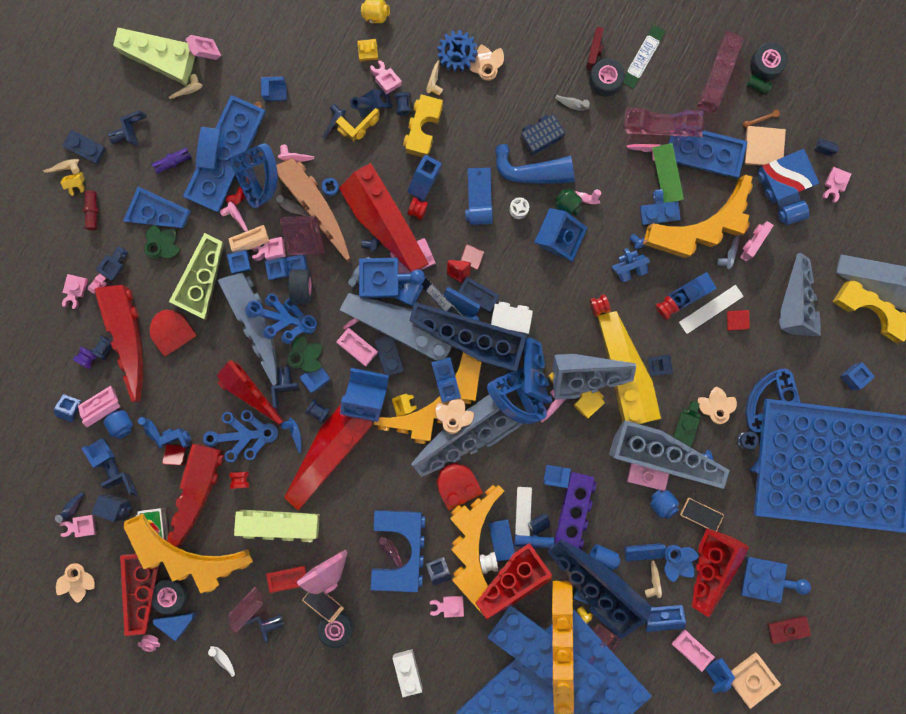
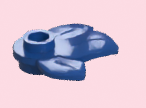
M668 546L664 554L666 560L664 570L668 579L674 582L679 575L694 577L692 561L699 557L697 552L690 547ZM672 551L676 552L675 558L671 557Z

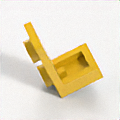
M375 108L355 129L341 116L336 121L337 131L343 137L348 136L353 142L356 139L360 140L365 135V130L370 125L374 126L378 122L379 110Z

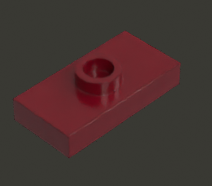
M597 27L595 30L586 69L592 70L597 55L601 56L603 44H600L604 28Z
M806 616L767 624L772 644L811 636Z

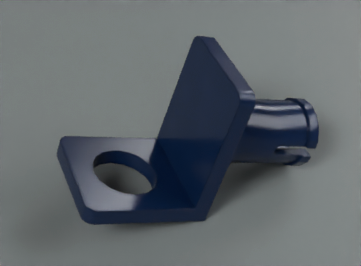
M372 89L362 97H354L350 101L353 109H359L361 117L369 115L375 108L392 107L389 95H386L383 90ZM380 94L384 96L386 103L381 101Z
M136 111L121 117L122 128L108 133V137L111 136L109 138L110 142L116 144L127 139L129 143L138 145L132 123L147 118V114L142 111Z
M282 367L278 368L279 385L271 386L272 402L275 411H279L278 393L300 390L298 383H291L290 367H284V370H282Z
M114 459L108 460V464L106 462L102 464L109 479L101 483V487L109 489L124 481L128 493L134 496L138 495L131 476L124 472L120 474Z
M280 614L265 621L261 620L260 616L257 615L238 623V627H242L258 620L265 642H268V632L284 627L283 621H280L282 620Z

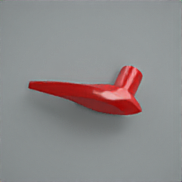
M241 186L235 195L226 196L227 203L232 202L238 205L242 202L245 195Z

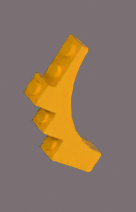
M748 175L740 177L726 204L706 221L684 227H669L654 223L649 225L643 245L687 258L694 254L697 246L695 242L713 247L721 242L723 237L722 231L735 236L744 234L749 228V215L742 212L746 210L748 203L746 198L752 190V177Z
M463 352L455 377L461 399L464 404H471V401L476 400L481 362ZM439 396L433 403L417 412L393 418L379 417V421H374V425L378 426V430L389 431V428H397L398 433L408 434L410 430L412 431L411 438L415 439V443L426 444V441H431L433 421L437 419V404L441 403L448 406L451 401L442 403L441 396Z
M492 485L485 491L486 496L482 500L478 498L470 505L472 507L471 510L465 505L463 507L458 505L451 512L453 516L450 517L465 535L463 538L460 535L452 542L454 546L451 550L466 565L464 568L460 566L453 573L452 581L479 611L480 609L475 602L488 587L479 562L480 532L487 513L493 503L504 492L499 485L496 487Z
M144 514L124 521V529L143 569L148 567L150 569L155 568L163 561L172 582L183 580L189 574H192L200 593H208L215 590L216 586H219L218 577H226L232 571L238 568L244 569L253 562L249 549L223 556H202L179 549L164 540L151 527Z
M553 581L554 714H574L572 585L569 581Z

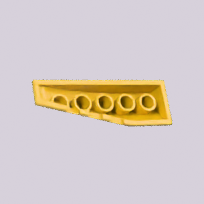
M617 311L598 316L607 359L636 364L634 381L614 387L622 423L626 420L640 424L661 419L653 382Z

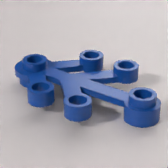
M269 294L265 299V303L270 307H274L277 312L263 309L262 305L255 300L250 301L245 307L246 315L250 318L261 316L279 321L264 329L263 335L267 339H272L278 331L290 324L297 327L291 331L287 330L282 334L281 340L286 344L291 343L294 337L302 332L311 334L316 330L317 322L314 317L310 315L304 316L296 304L290 302V299H286L282 306L275 294ZM292 311L296 318L292 317L288 312Z
M244 410L241 413V419L250 422L258 429L250 431L234 418L233 413L225 412L222 415V421L230 424L239 432L218 434L214 431H209L204 434L203 442L205 445L213 447L219 442L239 440L235 447L225 454V459L228 462H234L237 460L238 454L251 439L259 438L252 448L244 452L247 460H253L266 442L270 443L276 440L278 436L276 426L269 423L263 424L254 417L252 411ZM249 412L250 418L246 420L244 414ZM230 414L231 420L227 422L225 416ZM267 429L271 431V435L269 437L265 435V431ZM212 435L214 438L213 442L211 443L207 440L208 436ZM250 450L254 453L252 458H249L247 455ZM231 452L234 453L235 456L233 460H230L228 458V455Z

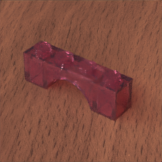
M729 31L725 32L717 49L712 70L702 90L697 107L715 113L720 106L744 40L743 36Z
M626 108L624 128L627 134L703 137L705 116L704 111L683 110L681 113L668 115L654 113L645 108Z

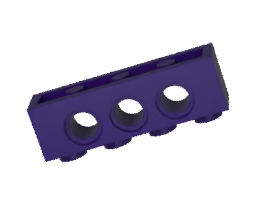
M570 472L554 545L562 539L582 550L584 539L581 538L582 531H586L588 520L585 519L586 513L590 512L592 507L590 495L596 489L594 477ZM579 488H582L585 492L582 499L575 497V491ZM578 507L580 509L579 517L572 518L571 510ZM575 527L576 534L573 537H568L566 534L567 528Z

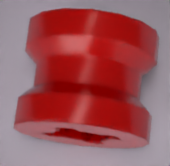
M414 197L407 215L416 216L418 220L422 221L428 203L420 202Z
M605 294L601 295L598 299H590V305L595 317L600 316L601 313L607 314L611 312Z
M669 296L665 297L662 303L655 305L656 310L665 320H668L672 313L679 311L677 304Z
M249 472L229 473L232 482L230 489L249 487L247 482Z

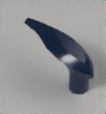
M336 104L331 105L330 110L335 115L325 130L323 138L337 125L336 121L341 116H345V109L340 110Z
M373 236L371 241L362 240L361 247L369 248L373 252L378 247L380 241Z
M80 493L65 505L62 512L56 515L55 521L61 523L68 520L76 511L80 500L85 494Z

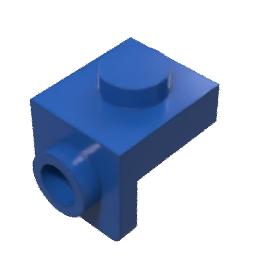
M173 428L162 432L163 436L158 438L160 445H167L179 439L183 448L191 446L189 443L191 441L189 433L180 428L177 430H173Z
M722 658L710 662L705 670L715 683L712 692L717 693L721 691L724 693L732 687L731 683L734 681L735 676Z

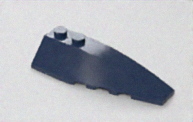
M417 302L414 303L410 322L480 362L517 372L526 339L525 334Z
M562 539L548 550V553L561 571H565L568 575L571 585L576 586L582 600H586L589 604L592 614L621 640L648 621L652 606L605 565Z

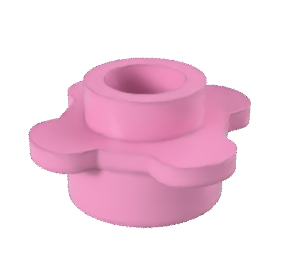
M144 635L141 642L137 644L139 647H142V650L152 652L156 650V647H160L158 638L152 635Z

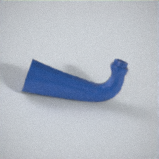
M507 144L496 146L497 169L507 180L521 183H575L571 155L551 161L514 167L508 162L510 150Z

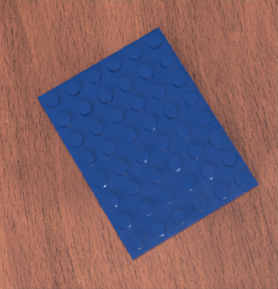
M764 399L758 461L760 468L759 474H757L754 504L755 516L906 533L905 415ZM766 455L770 459H772V462L775 466L782 467L780 471L774 472L776 468L773 465H771L768 461L765 463ZM764 473L770 477L771 483L763 478Z
M573 609V651L607 676L584 709L574 702V714H633L652 695ZM553 623L546 629L551 635H553ZM514 658L456 711V714H554L553 686Z

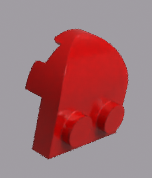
M162 310L153 317L150 325V336L164 357L197 336L186 320V317L179 311Z
M451 463L440 470L436 484L448 511L483 494L473 472L468 466Z

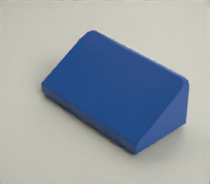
M450 287L446 288L443 296L459 313L464 316L468 314L470 317L477 315L480 310L479 304Z
M508 519L490 522L489 528L496 561L509 560L515 552Z
M662 543L625 546V561L661 559L664 557L666 546Z
M683 605L652 607L648 621L645 622L646 632L684 629L686 620Z

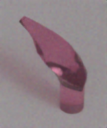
M379 537V543L383 551L397 564L398 568L402 567L399 553L393 543L385 537Z

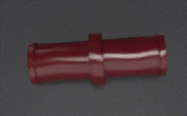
M91 190L84 191L85 207L83 208V213H85V229L97 230V214L99 213L97 208V192Z

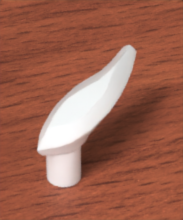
M210 646L211 649H209L208 654L213 656L215 661L233 677L235 673L227 655L218 647Z

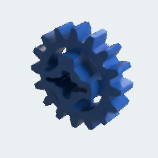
M461 30L458 31V34L451 31V36L445 34V40L440 39L441 46H437V50L440 52L438 59H442V66L447 64V70H450L452 67L454 72H457L458 68L464 72L465 66L470 69V62H476L475 57L478 56V51H476L478 48L477 43H474V37L468 38V32L462 35ZM449 46V51L445 54L446 47ZM470 48V54L467 57L466 52Z

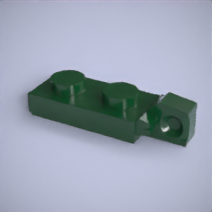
M690 401L688 410L683 409L682 413H680L673 434V438L690 448L701 415L697 413L700 403Z

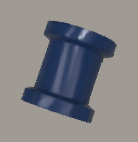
M402 92L395 94L398 108L396 114L399 116L411 115L413 113V109L410 106L411 93Z
M101 335L100 341L94 349H91V352L97 357L106 360V355L112 348V340Z
M314 399L308 406L305 414L312 415L322 424L328 416L330 409H325Z
M742 432L738 435L737 444L740 448L753 449L759 443L758 436L753 432ZM746 437H750V444H745Z

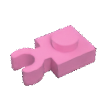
M378 61L380 69L370 66L372 75L377 76L375 77V82L386 95L402 85V81L391 68L385 70V65L382 61Z
M836 167L831 168L824 185L829 187V190L823 194V199L832 194V203L837 202L839 199L838 191L841 193L845 191L851 174Z
M282 237L270 239V242L265 243L264 246L252 248L254 252L259 251L252 258L255 261H260L265 257L268 261L286 257L284 239Z
M100 273L88 286V290L94 294L95 288L107 285L104 282L107 278Z
M67 274L63 293L68 295L62 301L63 307H68V303L72 301V309H78L79 302L77 299L78 297H84L88 279Z
M94 515L73 518V524L69 521L60 523V526L65 525L68 527V531L61 534L63 537L70 536L73 532L75 537L97 534Z
M463 596L443 597L442 603L438 600L430 601V604L438 606L436 611H430V615L435 616L440 612H444V617L464 616Z

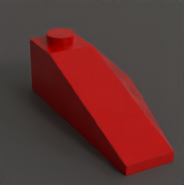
M233 360L227 362L216 375L219 379L218 384L224 391L227 389L278 424H282L284 420L274 410L273 406L240 364Z
M706 529L698 549V553H700L699 564L696 566V571H698L697 581L694 584L692 607L710 617L741 566L749 546L731 536Z
M529 543L511 556L507 564L500 570L493 582L489 584L475 603L486 620L549 583L552 579V574Z

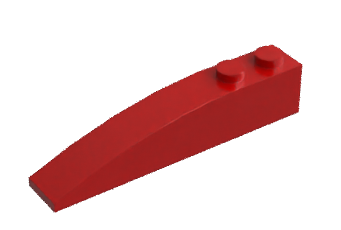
M370 163L355 171L340 186L339 190L357 220L387 250L391 251L410 272L416 269L420 270L429 265L409 226L372 164Z
M124 285L95 288L106 331H110L113 336L112 348L120 356L117 360L119 368L122 372L126 373L123 379L131 402H140L143 382V356L137 321L139 314L131 301L134 299L133 293L130 288L128 289Z
M340 405L321 426L284 499L299 511L374 426L373 421L341 415Z
M192 444L180 484V489H183V493L177 498L175 505L179 509L172 517L171 527L174 530L169 532L167 542L177 548L183 543L195 525L205 506L212 486L217 483L218 474L216 472L218 466H221L223 463V450L202 444Z

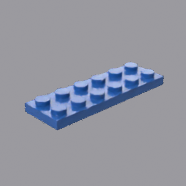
M230 96L215 127L216 129H221L216 168L197 167L183 195L185 199L217 213L220 212L236 178L230 160L233 156L249 150L266 114L264 109L235 96Z
M511 605L506 609L487 638L553 686V635ZM573 651L574 702L584 709L607 676Z

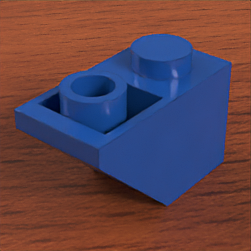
M424 155L415 171L407 193L424 201L442 170V163Z
M706 272L668 296L674 300L679 310L717 288Z

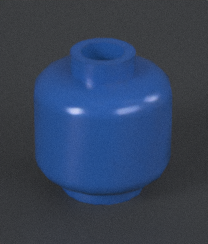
M116 409L106 415L107 417L103 424L111 437L121 439L132 432L133 422L126 411H117Z
M658 490L651 496L653 500L650 503V507L660 518L666 517L669 519L679 511V501L669 490L663 492Z

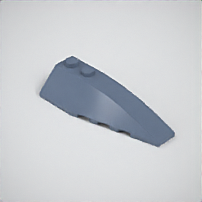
M243 273L219 279L218 282L237 320L245 325L243 327L245 335L254 343L252 344L253 350L258 358L261 357L262 359L261 364L273 386L279 385L278 364L273 339H267L263 335L264 329L269 326L266 318L261 316L250 318L245 312V307L250 301L255 300L260 304L263 303L259 294H255L252 289L254 286L250 276L246 277Z
M348 293L340 308V311L434 361L446 359L452 345L410 322L413 309L370 298H360L358 295Z
M488 395L466 410L474 413V418L470 425L462 427L455 434H449L443 429L411 464L418 474L423 477L443 468L447 462L461 460L460 457L469 452L472 455L478 452V448L485 445L487 447L494 445L523 425V423H519L505 415L494 403L491 396Z
M626 420L623 421L616 432L609 452L610 456L619 460L723 489L730 471L661 430Z

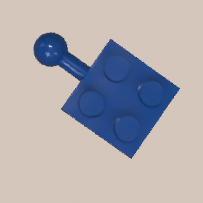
M398 258L359 259L360 298L398 297V281H411L413 284L419 285L425 280L423 271L418 269L413 270L411 273L398 274Z
M747 556L741 595L781 603L783 588L795 589L798 594L806 595L810 592L811 585L805 579H800L797 582L785 580L787 564Z

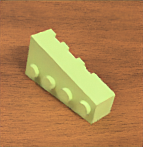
M117 28L113 46L120 54L140 64L142 63L150 69L180 82L184 86L188 85L195 56L188 48V43Z
M204 233L169 302L207 320L224 247L222 241Z
M240 510L236 512L234 536H243V538L247 539L263 537L262 539L274 540V537H279L283 541H294V538H301L302 542H313V539L318 538L320 514Z

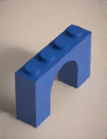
M374 511V531H392L403 534L411 544L412 554L408 563L401 568H373L371 573V590L418 592V587H422L423 575H419V567H423L424 556H420V548H424V536H421V528H425V517L422 516V512Z

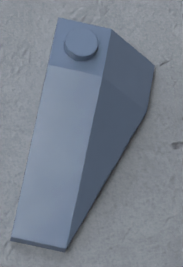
M798 253L782 304L779 324L782 330L792 335L821 336L820 313L815 311L814 305L817 296L811 288V284L814 282L811 262L802 253Z
M840 255L836 274L848 282H859L863 289L876 293L883 302H889L895 306V309L906 311L905 266Z
M578 354L554 355L553 384L555 400L574 399L581 397L580 394L588 391L594 393L598 392V388L605 386L615 387L634 381L636 364Z

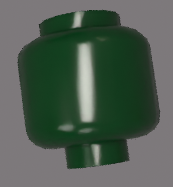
M563 189L554 199L556 201V209L566 211L570 215L576 216L583 208L580 206L583 201L582 198L572 189Z

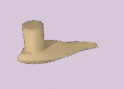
M440 60L437 61L426 88L427 93L432 91L440 95L443 90L435 85L438 80Z
M190 75L191 84L172 94L169 99L199 90L203 85L198 83L197 75Z
M79 159L63 161L43 171L44 173L71 169L73 174H78L80 172L77 166Z
M651 561V581L654 588L645 590L647 598L655 595L661 598L662 589L659 572L655 562Z

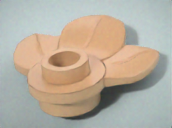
M480 45L477 50L478 56L475 58L476 62H470V70L478 73L482 79L489 81L496 77L497 69L503 64L504 54L501 48L492 53L487 47ZM487 69L492 70L490 74L485 73Z
M715 387L711 391L709 398H698L701 412L710 416V419L716 424L726 423L730 414L737 407L736 398H727L725 392L719 387ZM717 412H722L723 416L719 417Z
M461 398L452 400L448 406L438 403L436 406V417L443 423L444 430L449 434L459 432L462 427L470 425L473 421L474 413L465 411V404ZM449 422H455L456 424L450 425Z
M78 563L70 564L65 569V575L61 576L56 583L57 595L69 592L77 603L84 598L86 589L91 590L95 588V581L92 575L86 573L83 566ZM74 569L78 571V576L73 575Z

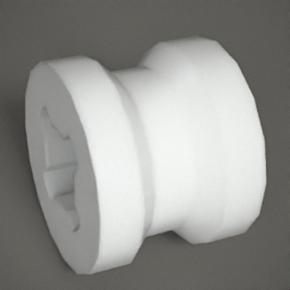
M524 198L514 199L510 205L511 216L515 219L526 217L529 211V203Z
M495 552L487 556L479 555L483 574H487L488 571H498Z

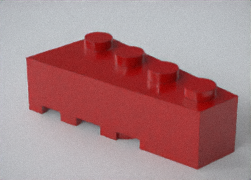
M136 553L123 554L120 556L124 635L145 634L149 628L152 613L151 603L154 587L158 581L161 562L155 568L150 569L148 567L143 569Z

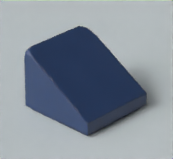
M818 138L814 150L828 156H833L838 152L839 148L836 143Z
M670 355L648 358L650 377L673 374Z
M542 513L528 522V526L533 534H539L550 527V521L547 514Z
M444 557L426 563L434 586L452 579Z

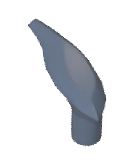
M738 235L735 236L728 251V259L718 258L717 266H727L728 269L733 266L738 249Z
M359 265L348 281L351 289L359 284Z

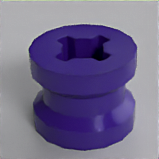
M81 346L79 354L74 356L73 360L90 369L92 361L97 356L89 349Z

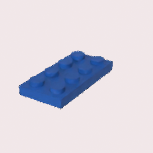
M674 123L668 144H673L677 164L738 179L748 141Z

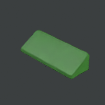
M669 143L652 147L660 189L663 190V203L684 200L673 144Z

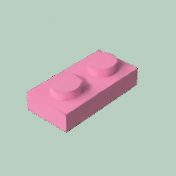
M194 35L186 38L189 45L188 48L194 56L214 60L221 57L213 39Z

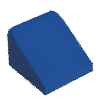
M63 394L54 408L55 416L73 422L81 400Z

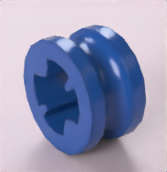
M327 178L322 182V190L327 196H335L339 192V184L335 179ZM328 183L329 185L330 183H334L333 186L335 189L333 191L331 189V192H329L328 188L326 187Z

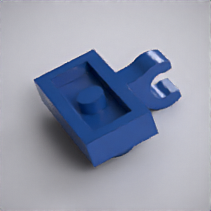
M662 189L653 192L654 204L640 206L642 226L681 220L678 201L663 203Z

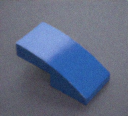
M201 127L196 155L197 167L216 168L221 129Z
M305 254L265 261L268 280L288 278L292 269H308Z
M451 358L432 362L442 403L461 398Z

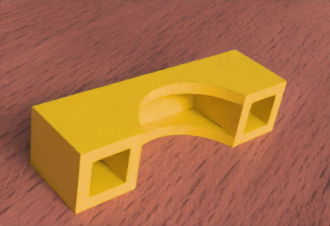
M849 281L844 283L833 300L834 304L847 312L854 311L859 307L869 308L880 318L882 335L896 344L906 340V313H900L893 304L883 302L876 293L866 291L859 282Z

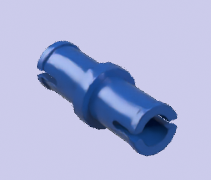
M515 534L514 547H524L530 543L534 550L536 548L550 549L554 545V537H538L537 534L532 536Z

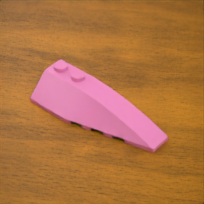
M346 549L312 568L297 581L298 585L312 594H319L323 591L327 594L338 586L337 582L341 579L348 553Z

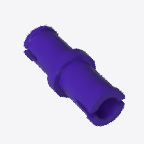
M185 147L173 154H167V157L152 163V166L155 168L156 173L159 174L171 167H177V164L192 157Z

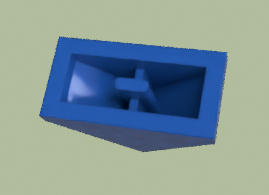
M192 612L157 617L153 620V624L176 641L182 636L197 614Z

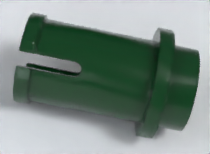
M751 75L746 86L762 92V95H767L772 84L769 83V80L766 82Z

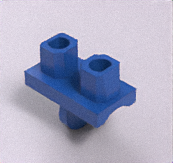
M626 248L623 249L624 255L618 257L621 263L611 266L620 281L626 282L632 279L629 270L634 268L638 276L647 274V263H650V261L643 254L638 256L637 251L630 252Z

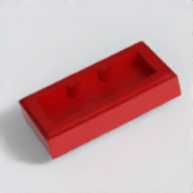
M301 566L267 573L269 592L274 593L300 587L297 581L307 573L306 567Z

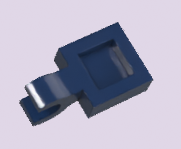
M118 246L112 257L106 254L96 271L111 281H115L124 267L120 261L126 257L128 251Z

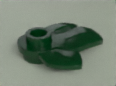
M156 225L149 228L146 233L145 254L152 259L159 257L169 259L176 256L180 252V248L174 245L177 236L176 230L166 229L160 232ZM156 246L158 248L157 252L152 253V248Z
M305 336L298 337L293 342L292 351L287 356L288 365L294 369L302 368L305 372L319 370L322 366L316 359L320 356L323 346L317 343L307 344ZM296 356L300 357V361L298 363H295L293 361L294 357Z

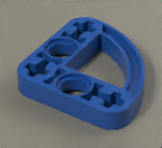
M262 143L231 158V167L249 205L257 208L267 203L273 197L278 181L276 161L271 148L267 144ZM262 163L265 170L263 190L252 168Z
M523 368L488 383L487 390L497 407L509 418L523 424H533L546 418L547 411L543 402L533 397L530 399L525 394V374ZM506 379L509 380L511 387L507 384ZM516 390L527 412L515 407L506 398L505 394Z
M779 369L767 374L751 390L745 409L746 424L751 432H761L762 424L758 425V429L752 426L755 418L757 421H762L763 413L755 415L756 404L764 388L772 381L775 383L779 400L786 401L783 395L788 390L793 394V399L789 402L800 403L794 377L790 370ZM782 373L787 375L785 384H790V387L781 389V386H785L784 381L779 379Z

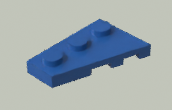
M137 187L123 221L184 228L191 210L146 189Z
M531 337L526 338L523 348L525 394L545 404L552 403V398L548 396L546 386H549L548 378H545L543 373L545 361L542 345Z

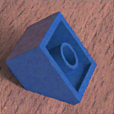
M549 208L534 243L550 253L573 262L587 227L566 211Z

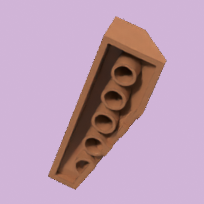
M293 158L277 164L278 178L344 259L350 263L351 258L342 232L327 202L317 189L318 183L312 176L308 177L304 173L306 168L300 161L296 163Z

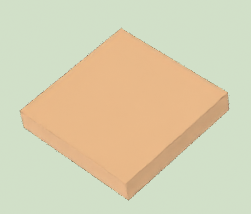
M748 126L746 128L745 141L748 142L744 154V165L763 166L784 157L786 129Z
M756 652L731 670L735 676L731 685L750 709L781 686Z

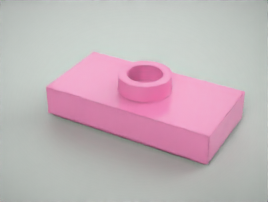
M347 328L336 342L364 366H367L378 353L350 328Z
M631 463L627 482L665 491L669 473Z
M685 629L672 643L701 672L715 658Z

